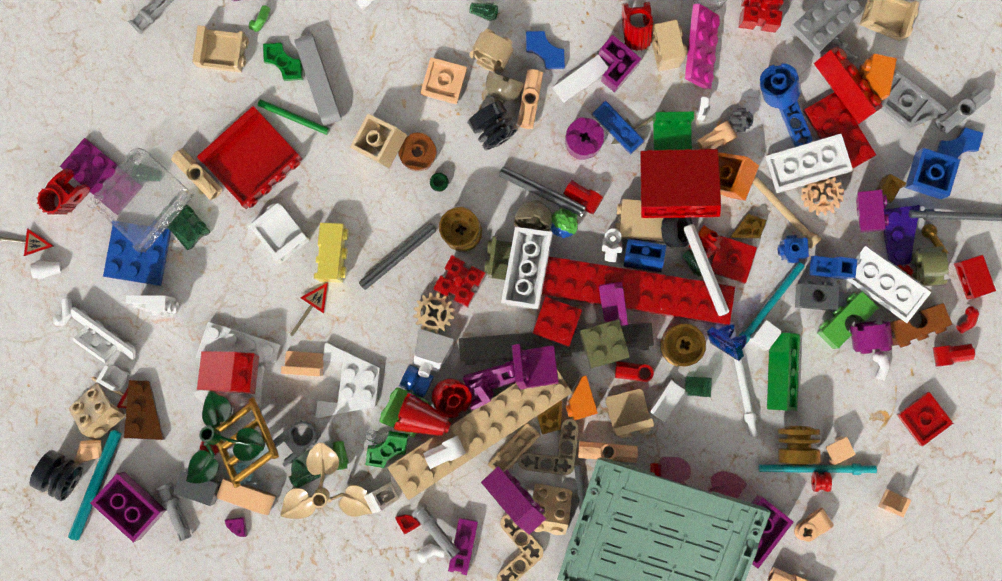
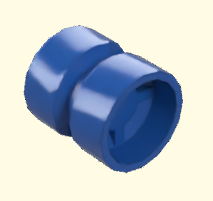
M410 364L400 381L399 387L407 391L413 390V394L424 398L434 376L430 374L427 378L422 377L418 374L419 368Z

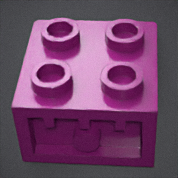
M520 344L512 345L515 380L520 390L559 383L554 346L523 350Z

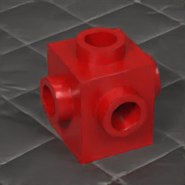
M703 225L698 231V235L709 258L712 254L715 256L722 247L719 245L722 237L717 232Z

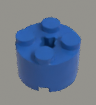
M781 63L779 66L771 65L760 76V88L763 99L769 106L785 110L800 97L802 90L799 76L793 66Z

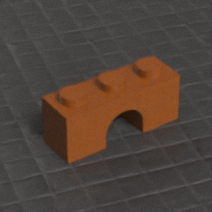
M944 303L935 304L920 310L922 322L918 328L912 326L910 321L906 323L900 318L891 321L892 346L899 345L902 348L910 345L911 340L916 338L918 341L929 338V333L935 332V334L947 331L946 327L953 324Z

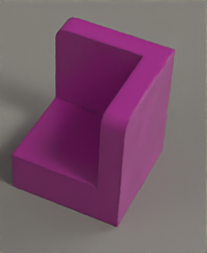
M484 377L467 386L472 395L470 405L472 411L491 401L494 392Z

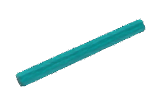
M117 430L110 431L68 534V538L77 541L80 539L93 507L90 502L99 492L122 433Z

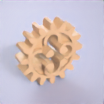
M836 177L831 180L827 178L805 185L806 188H802L803 195H801V199L804 201V207L809 206L810 213L816 210V215L823 212L825 216L829 210L834 213V207L840 208L839 202L844 201V196H842L844 195V189H840L842 183H836ZM831 186L832 188L829 187L826 189V195H824L825 187ZM819 194H820V195H821V196H820V202H819L818 204L813 203L814 201H815V202H818V201H819Z

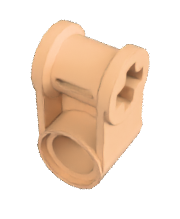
M819 508L795 526L794 534L798 539L810 542L830 530L834 524L824 509ZM804 528L808 529V530L806 531L807 536L803 535V533H804V530H803V529H804Z

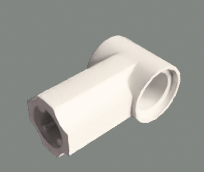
M457 435L423 454L431 469L448 460L452 461L466 454Z

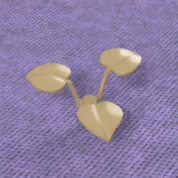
M319 442L312 447L306 461L307 469L312 475L321 474L318 488L311 496L302 488H293L288 491L283 501L280 516L289 519L306 518L312 515L316 508H322L327 502H332V500L343 497L340 500V508L348 516L357 517L372 514L364 498L368 492L359 485H350L347 487L345 494L339 493L330 497L329 491L323 487L325 474H333L338 469L339 457L333 449Z

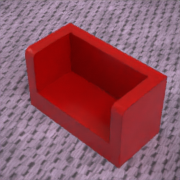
M983 255L954 263L967 300L996 291Z

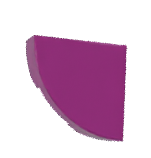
M245 517L225 519L226 527L232 533L239 537L247 536Z

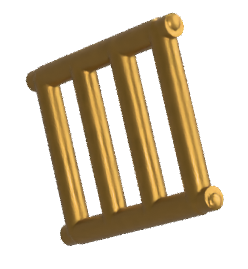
M254 397L248 400L249 403L233 414L226 422L221 423L220 427L215 428L222 433L252 410L255 419L243 428L255 429L259 426L264 442L269 450L237 474L234 465L240 460L235 455L230 458L227 451L235 443L221 440L216 444L234 488L239 487L243 479L269 460L279 457L278 450ZM237 433L230 438L236 440Z

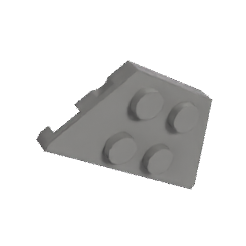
M895 69L890 96L881 102L883 106L881 109L906 129H910L948 111Z

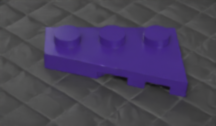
M920 205L884 209V214H888L889 225L885 226L886 229L883 231L887 258L896 266L911 263L918 218H910L909 211L919 210Z

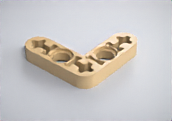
M505 514L500 521L501 528L521 552L498 572L497 581L502 580V574L506 576L510 573L509 567L517 574L516 577L512 574L509 577V581H517L541 560L543 548L531 534H527L521 528L517 529L512 535L510 532L513 529L510 526H504L506 523L505 519H511L508 514ZM512 522L513 526L517 528L518 525ZM519 532H524L528 538L526 542L520 543L517 541L516 535ZM530 540L534 542L531 543L533 549H539V556L537 557L535 555L530 556L531 550L528 547L526 550L523 548L529 544ZM518 560H523L526 564L525 568L521 571L514 567L515 562Z

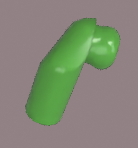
M262 5L256 21L250 20L248 26L250 30H254V32L261 30L271 11L268 6Z

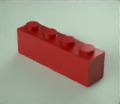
M837 46L813 63L858 124L883 107L880 98L871 91L869 83L862 79L857 67L850 63L843 49Z

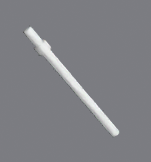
M734 322L727 325L731 347L738 340ZM739 350L736 355L733 354L745 409L744 418L745 422L748 423L750 437L758 436L755 423L757 418L756 413L752 409Z

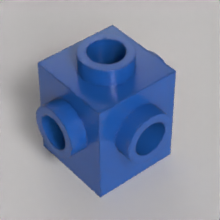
M797 235L785 236V239L780 241L777 248L781 260H787L788 263H798L799 259L809 257L808 239L797 238Z

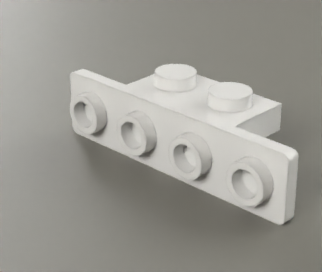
M75 307L71 309L72 317L85 326L73 338L75 343L103 363H106L117 350L130 359H135L136 351L132 344L120 340V337L115 332H109L101 322L89 318V315L84 310H78Z

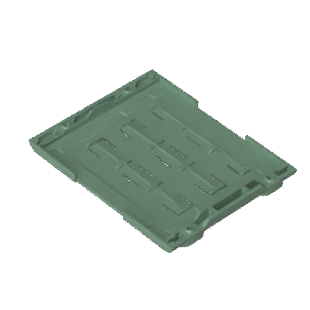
M599 457L588 483L586 495L571 539L569 540L557 580L746 581L758 550L759 541L770 516V511L753 503L714 491L712 493L656 476L653 472Z

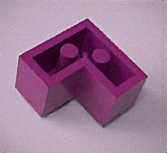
M613 34L599 51L600 57L611 65L602 75L601 82L615 93L641 62V58Z
M882 190L857 192L856 207L860 233L884 231L886 229L885 226L889 225L888 214H884V209L887 206L886 194H882Z

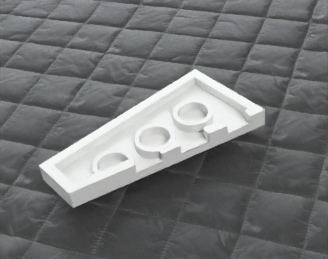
M208 322L196 358H201V351L245 352L257 354L259 362L276 363L282 345Z

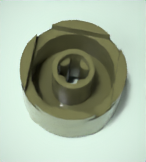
M943 246L917 248L916 252L912 254L911 263L916 267L913 277L924 286L946 285L947 280H944V275L948 274L949 267L947 254L941 251L944 249Z

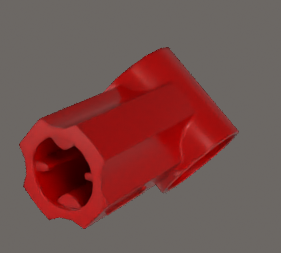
M573 180L570 181L563 192L564 196L586 207L585 211L590 214L596 212L604 199L599 193L591 189L588 190Z
M972 344L932 347L936 367L974 360L976 355Z
M616 362L615 378L648 382L654 376V370L650 365ZM643 367L650 371V375L646 379L639 375Z

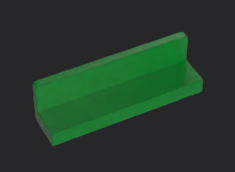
M781 333L769 349L768 410L797 411L800 334Z

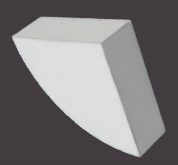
M701 97L698 102L697 120L703 121L706 117V108L709 103V99L706 97Z

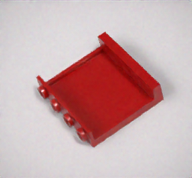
M254 106L196 156L245 209L254 207L262 195H267L272 190V186L276 182L279 183L287 176L286 173L291 169H296L302 160L299 154Z
M718 149L640 151L641 218L720 217L721 193Z

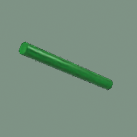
M260 99L258 102V106L325 135L329 133L330 128L264 100Z

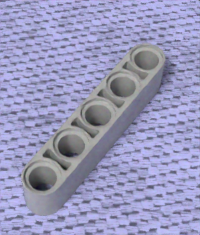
M313 34L295 39V45L323 126L342 120Z

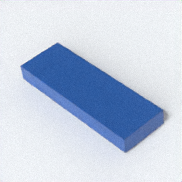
M606 100L592 112V116L630 155L645 142Z

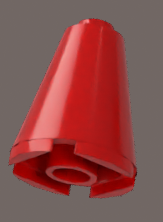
M407 392V396H405L398 414L399 420L395 423L394 429L397 431L442 436L443 433H448L451 422L448 421V416L412 393Z

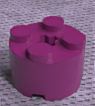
M581 117L573 121L569 125L565 136L567 151L571 156L579 160H586L596 156L604 142L603 128L598 122L590 118ZM586 136L587 140H585V142H582V137Z
M884 320L882 324H878L876 321L854 324L855 326L850 325L852 346L855 352L869 354L873 353L872 349H880V351L892 350L893 339L890 321Z

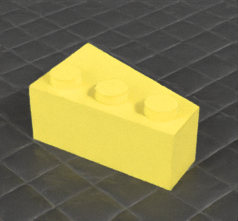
M320 223L318 236L319 254L316 256L318 272L314 273V279L319 282L343 283V278H346L347 269L344 267V259H347L348 250L345 248V240H348L349 231L344 224Z

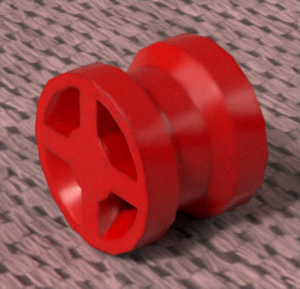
M813 472L811 477L812 490L814 492H819L820 490L831 492V474L829 472L824 474Z

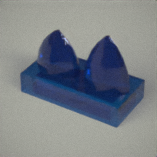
M734 324L724 326L718 330L711 327L707 331L710 344L740 361L744 357L742 349L747 342L746 335L731 338L735 329Z

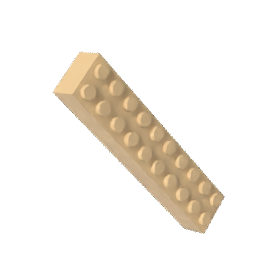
M557 370L558 384L521 390L516 383L493 397L489 403L475 409L452 424L448 433H443L442 436L435 435L388 466L387 468L406 498L410 500L570 395L572 391ZM458 435L466 454L430 469L423 453L442 445L444 441Z

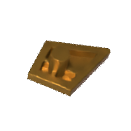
M748 214L731 235V238L760 239L767 220Z
M559 401L537 416L542 435L561 430L562 401Z

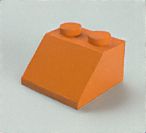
M873 54L863 64H860L858 73L862 79L869 83L871 91L882 102L890 96L897 58Z
M718 152L721 195L746 201L759 165L747 156Z
M581 376L567 400L569 405L565 406L568 417H572L574 420L598 414L587 376Z

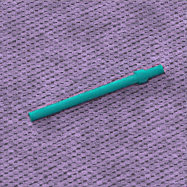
M798 262L746 330L738 335V340L729 350L732 354L736 355L741 347L749 342L752 333L804 269V264Z
M852 463L851 465L759 464L758 470L759 472H829L861 475L862 473H877V466L861 465L860 463Z

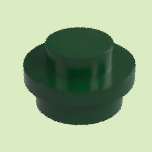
M435 173L431 176L430 186L434 191L442 192L448 187L449 180L445 174Z

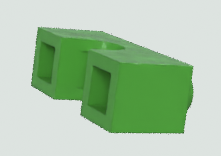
M863 291L851 293L846 298L847 303L843 307L840 305L838 310H834L832 312L834 316L830 320L826 319L819 325L820 330L817 334L832 349H839L852 335L845 327V320L848 316L855 317L859 322H865L879 308Z

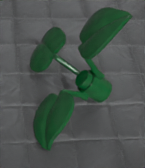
M213 391L208 392L204 401L202 419L206 426L199 433L200 439L204 442V446H207L209 452L201 450L192 456L186 481L189 483H205L217 475L220 465L216 459H213L215 453L210 444L215 445L221 440L235 443L233 453L241 461L254 459L265 447L262 435L252 428L240 429L237 432L236 440L222 436L221 432L215 429L220 427V422H226L230 418L232 405L227 398Z

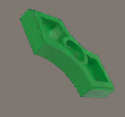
M282 43L263 44L265 64L276 66L281 71L284 81L303 80V66L300 59L289 57L285 53Z
M389 431L387 438L382 443L368 445L365 465L385 468L386 462L391 457L406 454L408 434Z

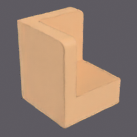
M845 436L836 438V442L826 446V450L831 458L828 461L833 465L856 455L848 438Z
M886 489L878 507L904 518L911 499Z

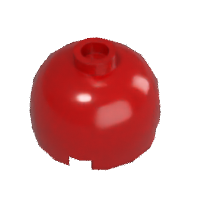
M455 378L440 381L432 391L434 408L449 418L459 416L458 413L462 410L465 412L471 403L472 395L468 387L462 381Z

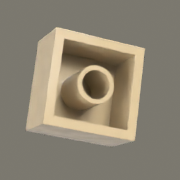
M677 20L654 24L651 44L658 72L680 67L687 55V46L685 43L683 44L681 38L683 37V29L681 25H678Z
M367 114L350 148L390 168L407 135L397 127Z

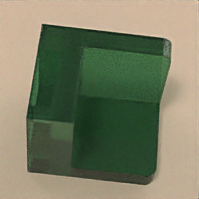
M687 376L685 378V395L711 397L712 378Z

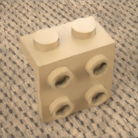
M98 384L92 386L69 407V411L80 432L93 440H99L126 416L121 409L110 403L102 387Z
M642 389L608 396L605 399L615 436L620 435V438L632 436L631 432L639 431V434L651 431L650 427H654V422L649 416Z
M535 484L532 498L544 509L542 514L547 519L534 531L551 532L553 535H565L569 524L572 491L560 487Z

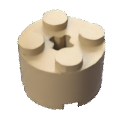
M485 29L484 32L479 34L470 52V57L472 59L475 57L477 59L476 63L482 68L491 72H495L498 69L500 70L499 73L504 71L514 51L511 46L513 42L507 37L496 35L491 29Z

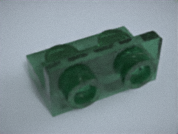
M187 204L175 207L163 221L186 250L192 249L203 236H207L210 233L206 224L198 218L194 210Z

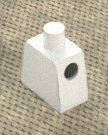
M422 329L418 330L414 365L420 367L418 371L420 376L429 377L431 370L440 372L452 351L454 339Z

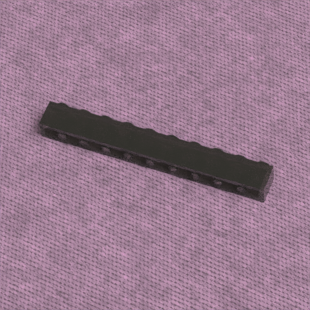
M652 323L621 326L628 352H630V348L646 351L649 350V346H654ZM587 328L575 329L569 347L532 334L533 332L459 338L460 362H465V365H476V361L484 360V364L496 363L495 359H503V362L513 361L512 345L520 344L523 350L554 346L555 354H561V357H572V353L580 352V356H586L579 331Z

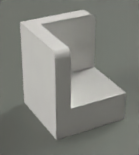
M764 320L751 335L750 340L764 351L769 350L781 334V330L769 321Z
M106 364L96 382L112 391H120L130 374L115 365Z

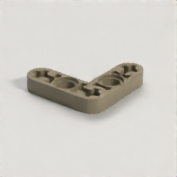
M566 419L562 422L558 456L527 452L519 457V466L526 471L559 475L571 474L575 465L579 430L577 422L573 419ZM569 422H572V425L575 426V430H571L570 435L575 436L574 440L563 438V434L567 436L568 432L567 429H564V426L568 425ZM566 441H570L573 444V449L570 452H564L562 449V444ZM529 456L530 460L535 461V457H539L537 462L538 469L534 468L535 464L531 463L528 467H525L521 460ZM548 458L551 460L552 465L549 469L541 467L542 459ZM554 459H558V464H564V461H567L571 467L567 468L566 471H563L562 467H557V471H553L555 467Z

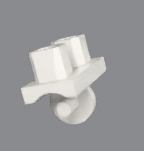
M608 229L605 237H603L602 251H605V261L616 262L617 253H622V239L618 229Z

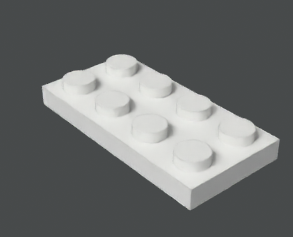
M842 134L765 156L776 193L853 170Z
M867 245L856 257V278L846 279L906 323L910 321L932 293L926 286Z

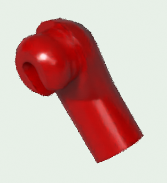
M973 306L966 308L965 314L968 315L967 319L956 326L961 334L977 324L979 311Z

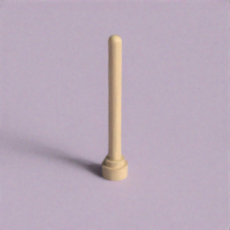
M758 177L754 178L753 184L808 239V247L810 249L822 240L817 233L810 232Z

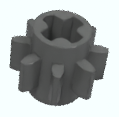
M737 108V111H733L730 115L729 123L737 132H745L753 124V115L750 111H746V108Z

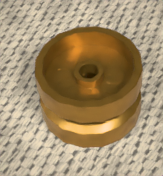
M679 324L669 328L663 334L660 340V350L668 363L681 367L691 366L703 358L706 351V340L703 333L697 327L691 324ZM681 342L685 344V348L681 349L679 346L681 345Z

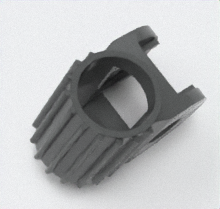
M302 420L298 423L295 422L293 426L291 425L290 429L284 431L273 440L276 448L285 442L293 452L284 459L285 462L282 464L284 467H287L303 455L307 448L311 449L312 445L315 446L314 443L318 441L316 439L318 434L316 433L317 429L313 428L314 425L312 423L309 424L307 421L303 422ZM300 426H308L313 432L312 440L306 445H297L293 437L295 430Z

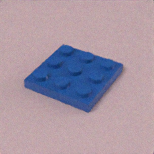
M113 221L103 277L161 286L172 230Z

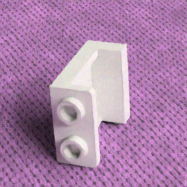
M273 203L267 207V212L262 216L258 215L251 220L249 228L255 232L272 254L274 260L280 264L310 240L280 203Z

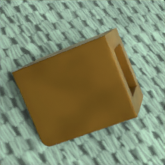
M888 174L882 178L876 190H882V194H886L887 202L892 203L899 190L905 187L906 182L892 174Z

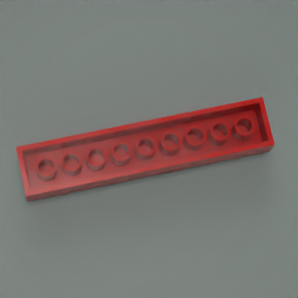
M548 257L541 296L602 306L599 285L622 282L626 310L717 325H730L736 286L719 284L729 309V313L719 316L705 281Z

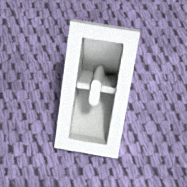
M391 482L364 496L372 513L379 512L399 500Z

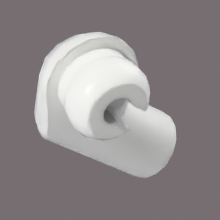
M71 299L61 300L62 313L60 316L56 315L53 317L54 325L64 326L71 318Z
M875 352L873 360L879 364L876 378L885 381L890 369L888 357L884 352Z
M427 544L419 550L417 559L419 562L425 563L433 555L444 557L445 551L438 545Z

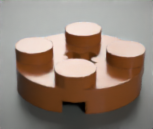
M412 133L405 138L398 154L402 164L409 170L423 171L429 169L434 163L437 150L434 142L428 135ZM417 147L423 152L419 157H415V154L412 153Z

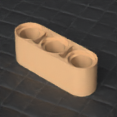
M222 479L216 495L218 499L260 514H270L276 497L274 494L240 483L239 487L234 488L230 479Z

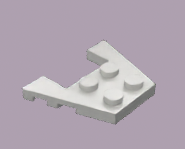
M325 343L323 360L343 363L337 403L318 400L315 418L375 407L381 368L331 344Z

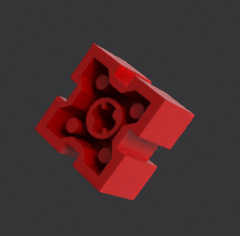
M742 0L741 6L744 8L740 13L738 28L753 30L755 26H761V31L776 33L781 26L782 11L778 10L783 5L784 0Z
M451 255L444 268L447 271L446 276L440 275L433 289L447 298L450 294L454 295L455 302L469 308L475 296L472 290L474 286L480 287L486 273L474 266H471L470 270L465 268L466 263Z

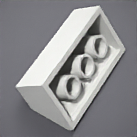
M515 227L501 303L521 308L539 309L553 232Z

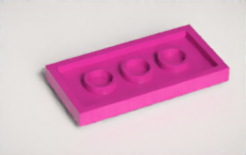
M699 3L693 4L685 79L703 89H711L714 79L713 70L716 61L715 52L718 43L717 34L720 16Z

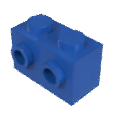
M628 239L623 266L661 273L666 245Z

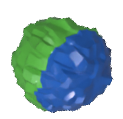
M564 208L556 210L552 215L551 230L553 234L562 238L574 235L578 230L577 214Z

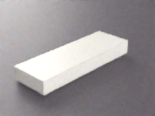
M598 54L555 85L553 90L562 102L566 103L602 77L609 67Z

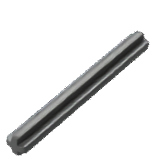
M502 167L499 172L501 178L579 216H582L586 210L584 205L509 168Z
M429 223L359 281L360 286L364 290L368 289L437 231L433 224Z

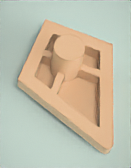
M101 440L80 441L74 460L75 463H83L100 458L103 451Z

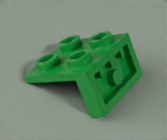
M694 111L655 112L653 116L654 150H692L691 123L694 120Z

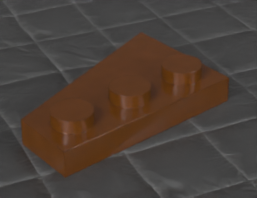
M129 380L124 438L165 440L150 381Z

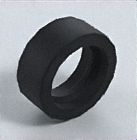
M663 218L661 233L665 244L669 247H686L689 242L684 232V227L693 224L692 219Z

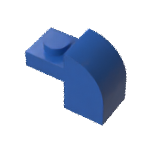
M811 256L809 275L828 279L856 278L857 259Z

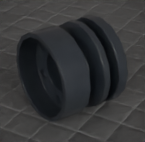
M496 101L482 108L467 122L475 134L483 132L478 140L480 143L484 142L482 147L485 151L502 145L518 131L517 126L512 124V118L502 120L508 112L501 101Z
M49 450L35 466L29 485L41 492L48 490L49 496H55V499L64 501L72 493L80 480L83 465L78 462L75 463L72 459L65 461L64 455L54 450Z

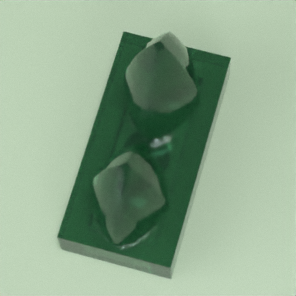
M296 459L292 462L291 476L288 477L292 485L300 488L320 478L321 474L312 475L306 465L299 459Z

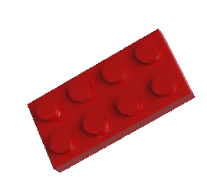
M835 92L803 110L820 140L842 134L853 169L876 156L856 120Z

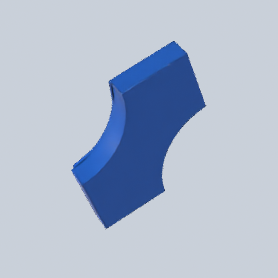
M545 31L526 32V52L538 55L543 60L546 70L565 69L564 49L551 45L545 36Z
M963 128L956 139L939 141L937 152L957 159L964 152H977L980 148L983 133Z

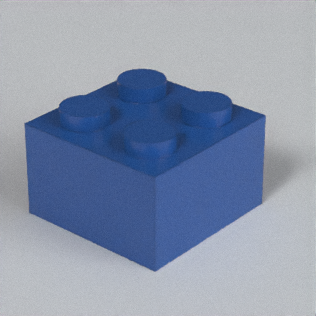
M926 148L920 149L915 152L905 188L938 199L949 197L961 159Z

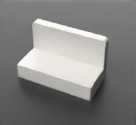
M668 380L648 412L662 422H665L686 390L674 383L673 380Z

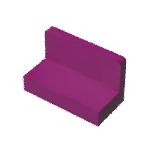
M622 282L599 285L604 322L619 319L621 326L628 325Z

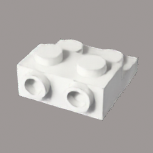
M126 295L127 304H132L133 308L152 312V316L170 317V314L179 312V303L176 298L168 296Z

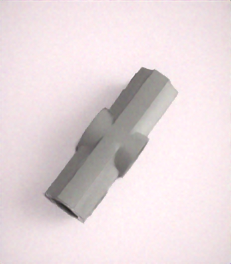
M979 86L935 121L936 127L945 134L989 101L992 98L991 93L987 88ZM961 106L965 108L966 113L961 111Z

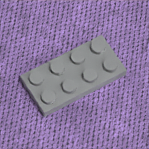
M819 0L790 29L817 55L864 11V7L857 0Z

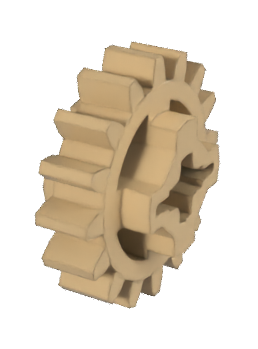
M430 292L428 298L422 295L423 301H416L419 307L413 308L417 311V314L413 315V318H418L416 325L422 324V330L428 328V332L434 330L436 334L439 333L440 328L446 331L444 326H451L449 319H454V316L450 315V313L455 310L449 308L452 302L446 303L447 297L444 296L441 299L440 293L433 297V294ZM431 301H439L442 304L436 306L433 305ZM425 305L426 312L421 316L422 308ZM429 306H431V308L435 311L439 310V312H437V318L439 319V321H437V319L433 316L429 317V315L431 314V309L429 308ZM445 310H446V311H447V315H446V318H445V320H444V322H443L442 319H441V317H442V313L445 312ZM434 321L437 326L427 325L426 322Z

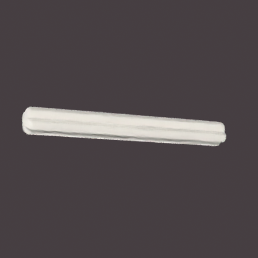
M694 224L684 227V232L719 316L729 313V309Z

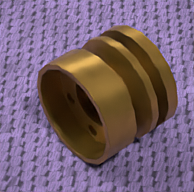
M455 207L442 215L439 222V232L442 239L451 249L458 252H467L479 244L482 238V227L477 216L471 210L464 207ZM461 227L467 230L464 231V235H460L459 233Z
M788 426L778 429V434H787V438H778V442L787 443L786 448L778 449V462L791 464L821 463L820 450L811 448V444L820 443V439L811 438V435H820V429H814L809 426Z

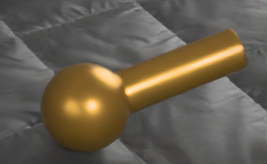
M933 224L924 225L921 230L923 237L930 239L935 247L943 246L942 253L946 252V254H949L937 236L936 226Z

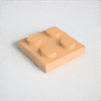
M431 57L421 89V95L457 104L467 67Z

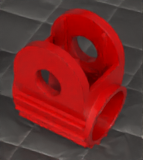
M649 1L643 3L644 7L629 8L627 3H622L624 44L631 50H636V52L647 49L652 42L654 21L653 16H651L652 11ZM638 13L644 14L642 15L644 27L633 26L630 23L631 16Z
M66 168L57 173L47 183L46 188L38 192V197H36L38 200L37 204L39 209H42V212L48 215H67L72 213V210L76 209V205L81 203L88 195L90 187L87 184L77 185L74 188L69 183L75 176L74 171L71 168ZM56 195L59 198L58 207L54 203Z

